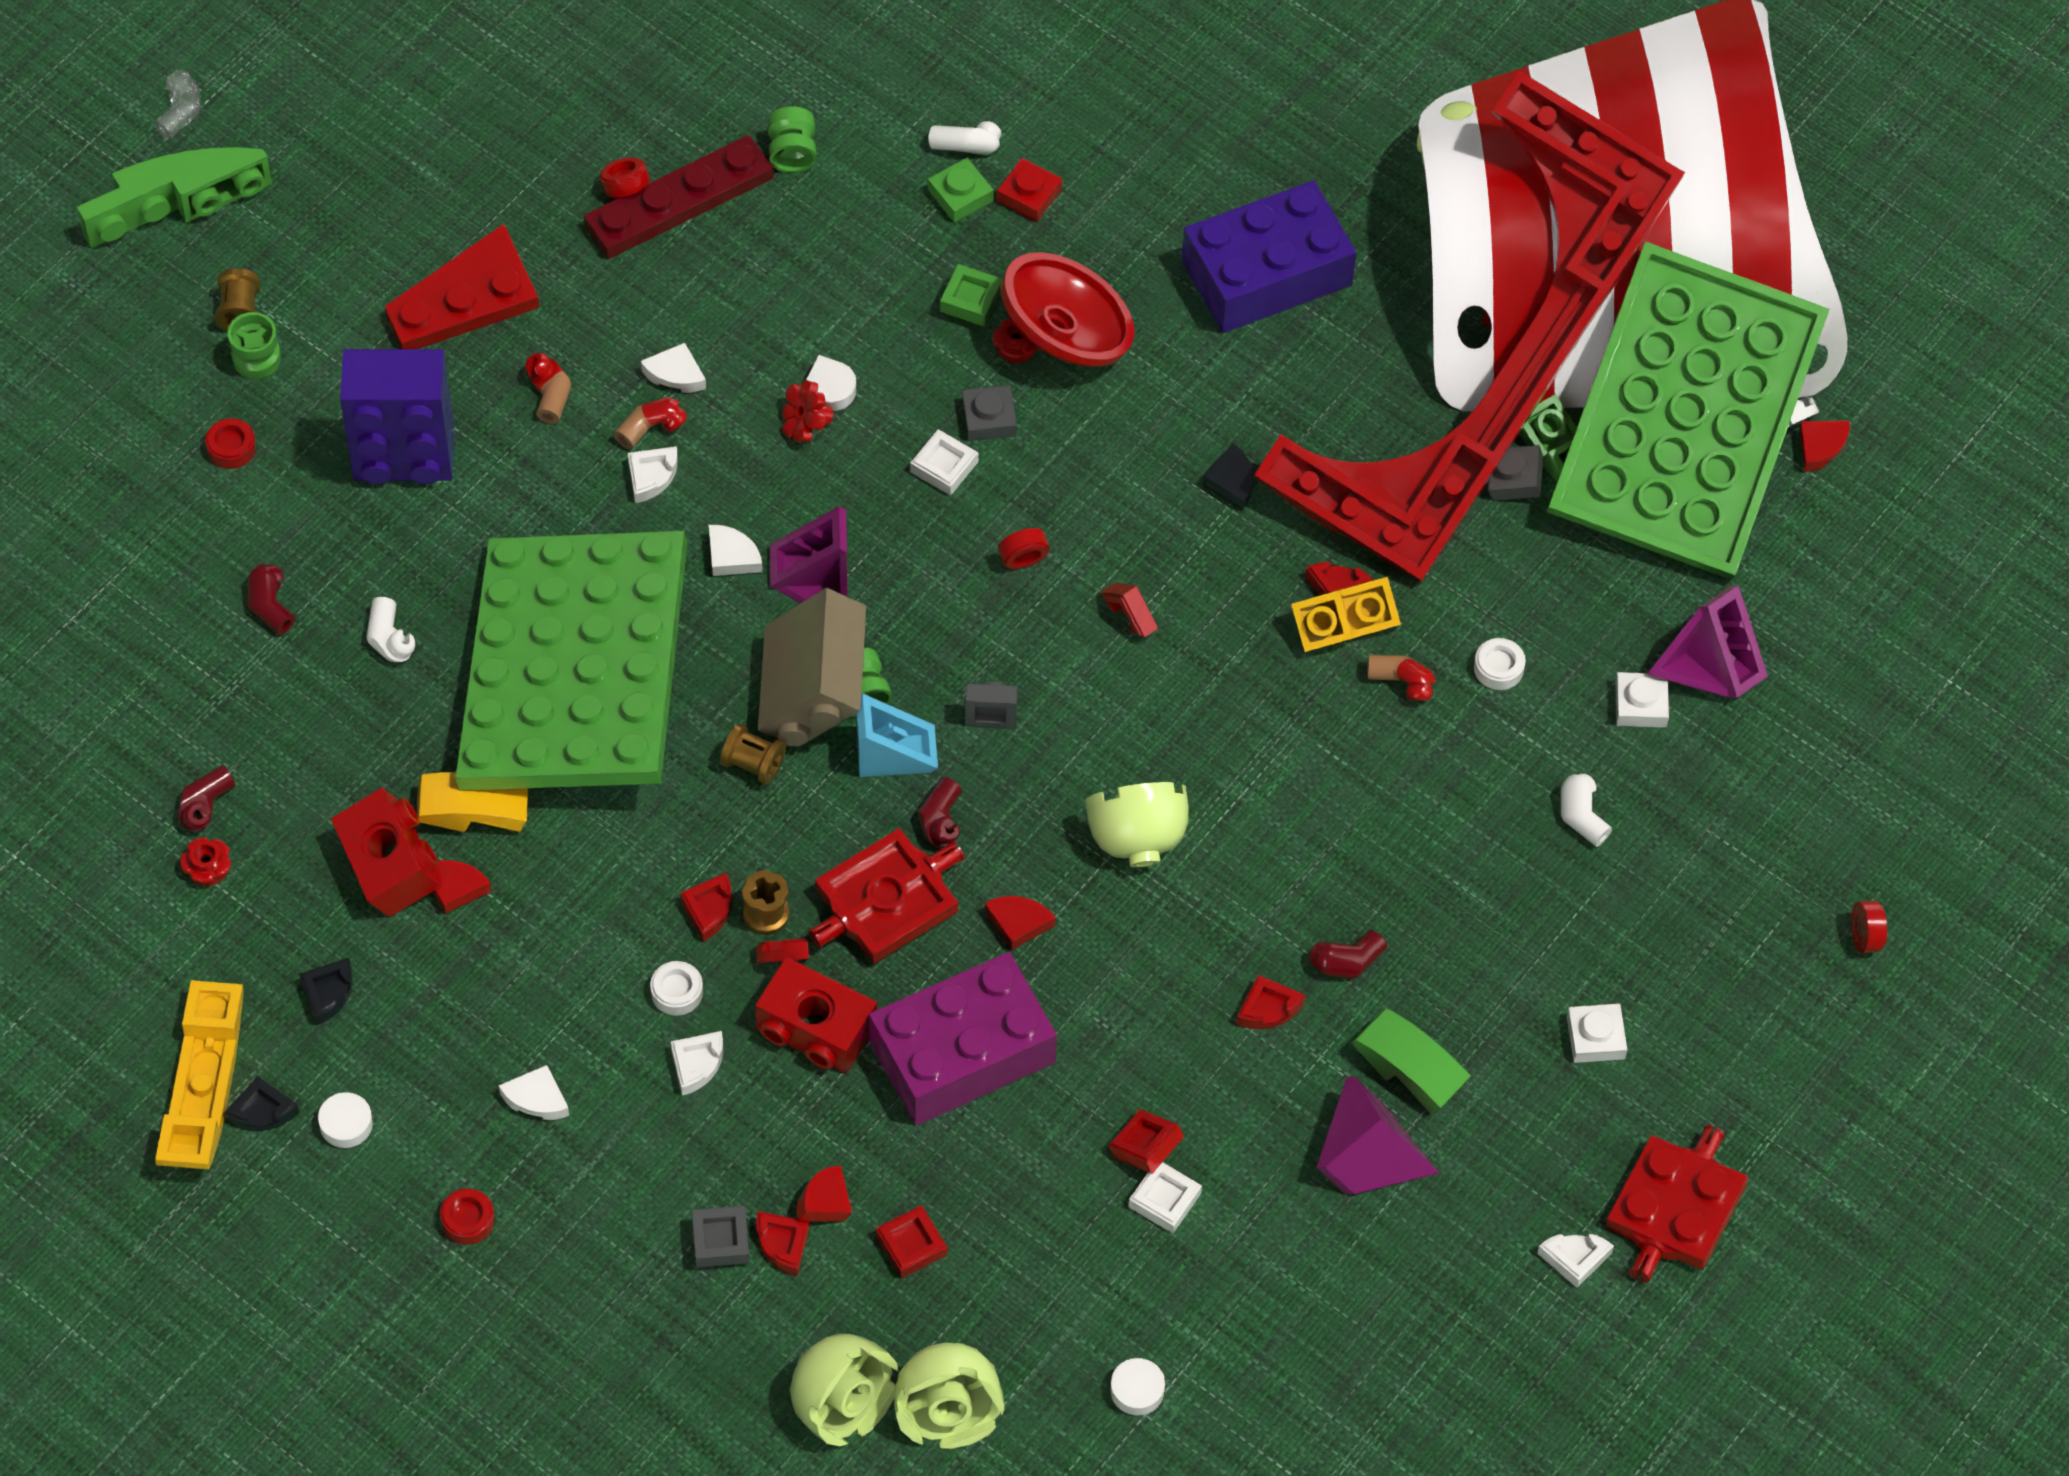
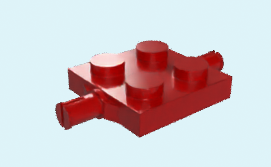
M898 828L815 879V890L831 909L832 916L815 927L808 929L813 943L815 942L818 948H822L823 945L844 933L857 942L873 964L880 961L958 912V901L943 883L941 873L965 859L961 848H957V843L951 841L950 844L929 856L916 848L902 830Z
M1706 1125L1694 1149L1682 1148L1654 1135L1650 1136L1607 1218L1606 1229L1631 1239L1641 1249L1629 1270V1274L1634 1279L1638 1280L1641 1274V1282L1648 1283L1660 1258L1680 1260L1701 1270H1704L1748 1183L1747 1175L1719 1164L1713 1158L1725 1137L1720 1129L1716 1128L1713 1134V1126Z

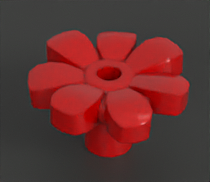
M805 380L801 385L791 384L788 387L785 396L791 404L783 405L782 419L787 421L783 424L782 431L789 439L808 443L812 440L813 430H822L824 425H829L832 422L833 409L830 406H825V395L818 392V383Z

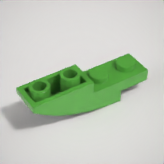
M242 147L207 148L160 156L112 173L115 190L81 204L76 208L82 234L91 248L104 242L117 240L124 233L148 222L159 221L168 213L177 209L187 223L200 216L211 215L220 207L242 197L253 196L264 187L271 185L272 179L268 156L263 149Z

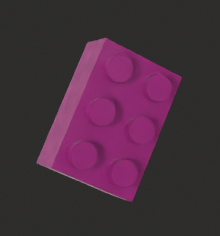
M1010 951L869 1013V1042L915 1126L1056 1063L1057 1034Z

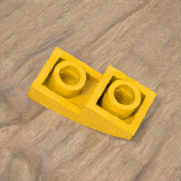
M1388 576L1291 604L1305 652L1401 625Z
M456 772L430 773L420 776L417 795V815L420 823L465 832L472 821L520 832L527 821L528 788L460 791L455 779Z

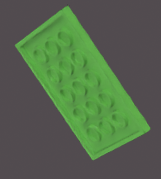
M1645 241L1546 512L1733 580L1830 309Z
M685 531L489 538L455 777L460 791L661 784L688 545Z

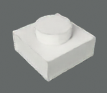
M1617 672L1615 681L1616 726L1667 728L1669 720L1668 680L1651 676L1647 673Z
M1620 1004L1568 1008L1567 1023L1574 1063L1623 1060L1626 1058L1627 1044Z

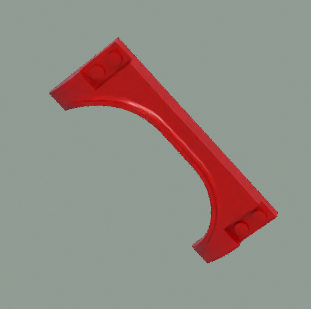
M1520 70L1517 71L1492 109V113L1520 143L1543 180L1554 210L1558 250L1556 268L1547 297L1487 393L1473 412L1458 427L1432 445L1412 454L1378 462L1340 461L1314 454L1280 434L1254 474V477L1320 525L1336 535L1338 532L1419 583H1422L1444 547L1448 545L1649 234L1659 214L1685 175L1684 171Z

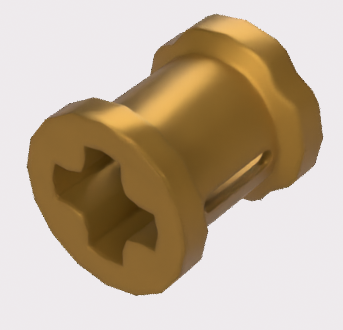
M232 268L222 271L217 279L218 291L221 293V302L215 311V322L221 329L228 331L232 320L239 315L247 312H258L254 306L255 295L260 291L259 276L247 269Z
M739 723L733 727L725 741L720 755V764L725 767L736 765L758 775L759 782L768 785L780 769L786 752V744L779 740L771 743L748 732L747 726Z
M763 870L753 873L746 879V884L742 889L745 903L743 916L745 924L757 934H775L788 923L790 911L786 899L789 895L787 882L781 875Z

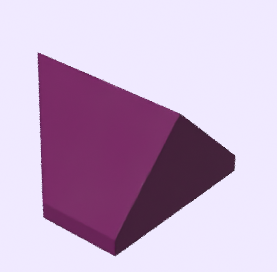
M838 506L770 544V587L800 604L825 588L848 597L846 509Z
M1739 585L1728 587L1700 606L1647 674L1729 698H1738L1767 678L1768 674Z
M1346 1077L1317 1169L1346 1195L1358 1194L1438 1174L1439 1171L1384 1103L1356 1077Z

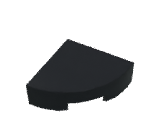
M1233 443L1204 475L1203 485L1236 507L1244 510L1250 500L1253 485V470L1249 459Z
M349 958L299 974L316 1025L331 1019L343 1008L350 996L353 985L352 968Z
M257 1076L223 1115L225 1122L236 1128L247 1131H266L286 1124L300 1111L297 1103Z

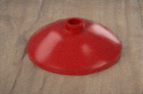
M1034 252L1017 257L1004 272L1000 289L1006 311L1016 328L1040 350L1056 359L1074 365L1105 366L1120 360L1130 348L1134 339V323L1126 304L1103 278L1089 268L1060 255Z

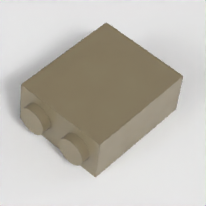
M825 588L765 625L758 731L777 738L788 746L800 747L861 710L866 605L829 588Z

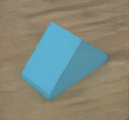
M861 694V710L856 713L860 777L932 773L938 769L934 724L870 696Z

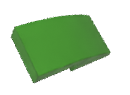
M1554 394L1537 405L1519 435L1527 446H1540L1543 453V467L1557 482L1577 427L1557 395Z
M1388 1008L1382 1010L1351 1042L1385 1081L1397 1076L1430 1114L1439 1110L1471 1077L1431 1037Z

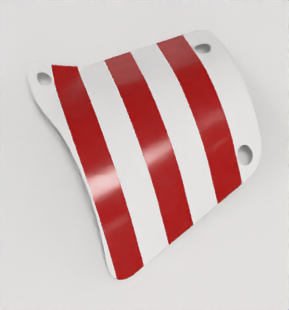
M1755 0L1722 1L1463 87L1439 97L1421 113L1418 125L1428 191L1432 245L1434 373L1436 387L1441 397L1451 407L1463 412L1473 411L1538 314L1551 287L1556 268L1558 250L1557 227L1547 189L1532 160L1520 143L1492 113V109L1518 70L1685 172L1680 184L1659 214L1656 223L1539 403L1556 394L1564 408H1582L1585 406L1645 241L1829 308L1830 310L1818 344L1825 346L1828 351L1827 361L1823 368L1813 374L1806 375L1799 398L1817 394L1826 388L1838 375L1847 353L1848 337L1838 292L1811 221L1796 169L1772 61L1768 33V14L1762 3ZM1454 102H1468L1478 108L1474 109L1470 116L1460 120H1449L1441 115L1442 108ZM1471 306H1479L1487 311L1492 325L1491 335L1487 343L1477 349L1468 348L1459 338L1457 329L1458 320L1462 312Z

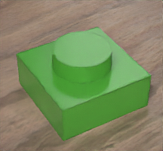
M968 158L928 178V191L953 222L994 201L993 188Z
M958 264L940 300V312L985 327L1001 294L1002 278Z

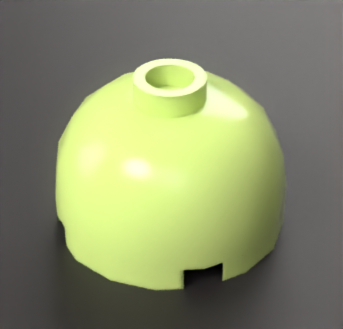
M1171 782L1118 787V795L1115 796V799L1105 801L1102 791L1086 798L1085 801L1088 824L1095 842L1100 849L1113 857L1129 858L1130 867H1146L1160 863V854L1177 846L1183 839L1188 824L1189 806L1186 786L1183 784L1176 790L1174 783Z
M836 1334L825 1337L801 1355L794 1369L790 1394L796 1415L812 1433L827 1444L836 1446L849 1444L842 1438L850 1436L857 1428L858 1434L863 1437L872 1431L885 1416L894 1399L896 1385L890 1380L892 1375L891 1368L898 1371L897 1362L888 1352L864 1337L852 1334Z
M940 1343L927 1346L913 1354L898 1374L894 1396L896 1418L900 1430L916 1443L923 1445L922 1437L929 1440L942 1439L939 1443L940 1448L953 1449L971 1445L990 1435L996 1428L995 1419L1000 1413L1003 1415V1392L995 1367L973 1347L962 1343Z

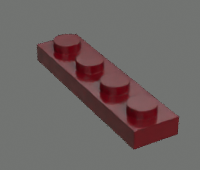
M747 135L650 182L643 190L636 194L617 198L584 214V226L609 260L774 179L773 167L751 136Z

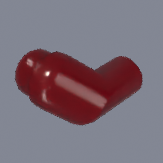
M259 564L253 568L248 576V608L277 634L283 635L290 630L296 618L295 615L276 600V591L281 587L279 581L284 580L282 570L275 564Z
M224 765L219 766L183 788L178 817L185 829L191 832L204 830L211 821L214 799L236 786L233 777Z
M942 777L919 808L917 814L925 839L938 848H943L950 844L951 841H956L960 834L959 825H954L949 810L962 793V789L958 783L948 777Z
M1368 930L1353 946L1334 942L1316 943L1310 950L1309 961L1322 974L1354 979L1361 975L1387 949V943L1379 933L1374 930Z

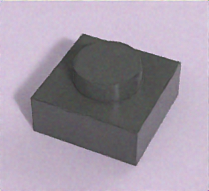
M1011 385L962 390V404L968 441L1017 436Z
M1539 445L1510 447L1489 480L1488 491L1493 501L1541 497L1543 453Z
M995 681L967 684L965 726L1015 729L1017 686H1005Z
M745 1206L692 1210L696 1268L750 1263Z

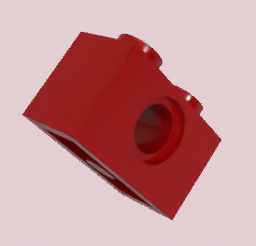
M382 787L331 818L367 901L388 917L393 916L441 887L434 868L439 865L438 859L430 845L424 839L420 840L415 826L420 824V820L413 806L406 798L399 800ZM396 843L394 850L385 857L388 848Z
M786 956L755 1004L756 1029L760 1030L762 1036L775 1045H789L805 1053L812 1063L823 1069H831L833 1067L847 1074L869 1040V1013L877 1010V1002ZM810 1015H819L825 1018L823 1022L818 1024H809L803 1021L805 1017Z

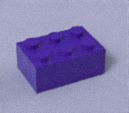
M1315 180L1184 227L1182 262L1222 333L1352 286L1357 252Z
M343 349L340 402L353 480L381 484L387 481H416L423 484L437 481H452L455 429L444 349Z

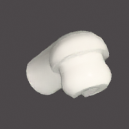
M990 121L979 123L977 128L933 125L929 131L928 139L931 149L960 151L987 156L999 148L1001 130L995 123Z
M376 597L371 603L366 635L367 642L387 661L396 663L406 661L415 649V639L411 633L405 637L402 629L397 630L393 627L396 602L387 597Z
M1573 774L1563 782L1560 790L1561 817L1575 831L1595 847H1598L1607 839L1612 831V827L1592 812V792L1596 791V784L1593 778L1587 774Z

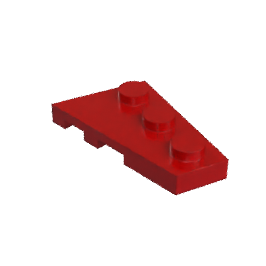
M503 224L387 304L385 312L400 349H420L538 309L539 299L506 226Z

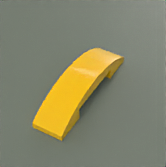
M194 980L190 982L182 1022L184 1039L169 1114H164L155 1158L156 1165L210 1169L224 1124L223 1114L227 1110L240 1031L243 984Z

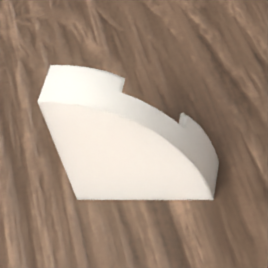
M685 343L641 361L642 372L656 385L662 384L681 389V392L684 393L706 389V379Z
M1807 396L1797 401L1788 427L1819 413L1812 397Z
M677 446L628 453L635 503L643 502L659 495L672 482L678 464Z
M709 525L713 576L762 572L760 553L749 537L731 527Z
M722 1031L671 1041V1051L682 1095L700 1089L716 1074L723 1057Z
M547 1065L499 1085L500 1095L516 1111L520 1110L529 1115L540 1116L543 1120H556L569 1116V1108Z
M1560 1234L1544 1241L1539 1246L1537 1254L1577 1288L1612 1254L1614 1245L1597 1235L1564 1236Z

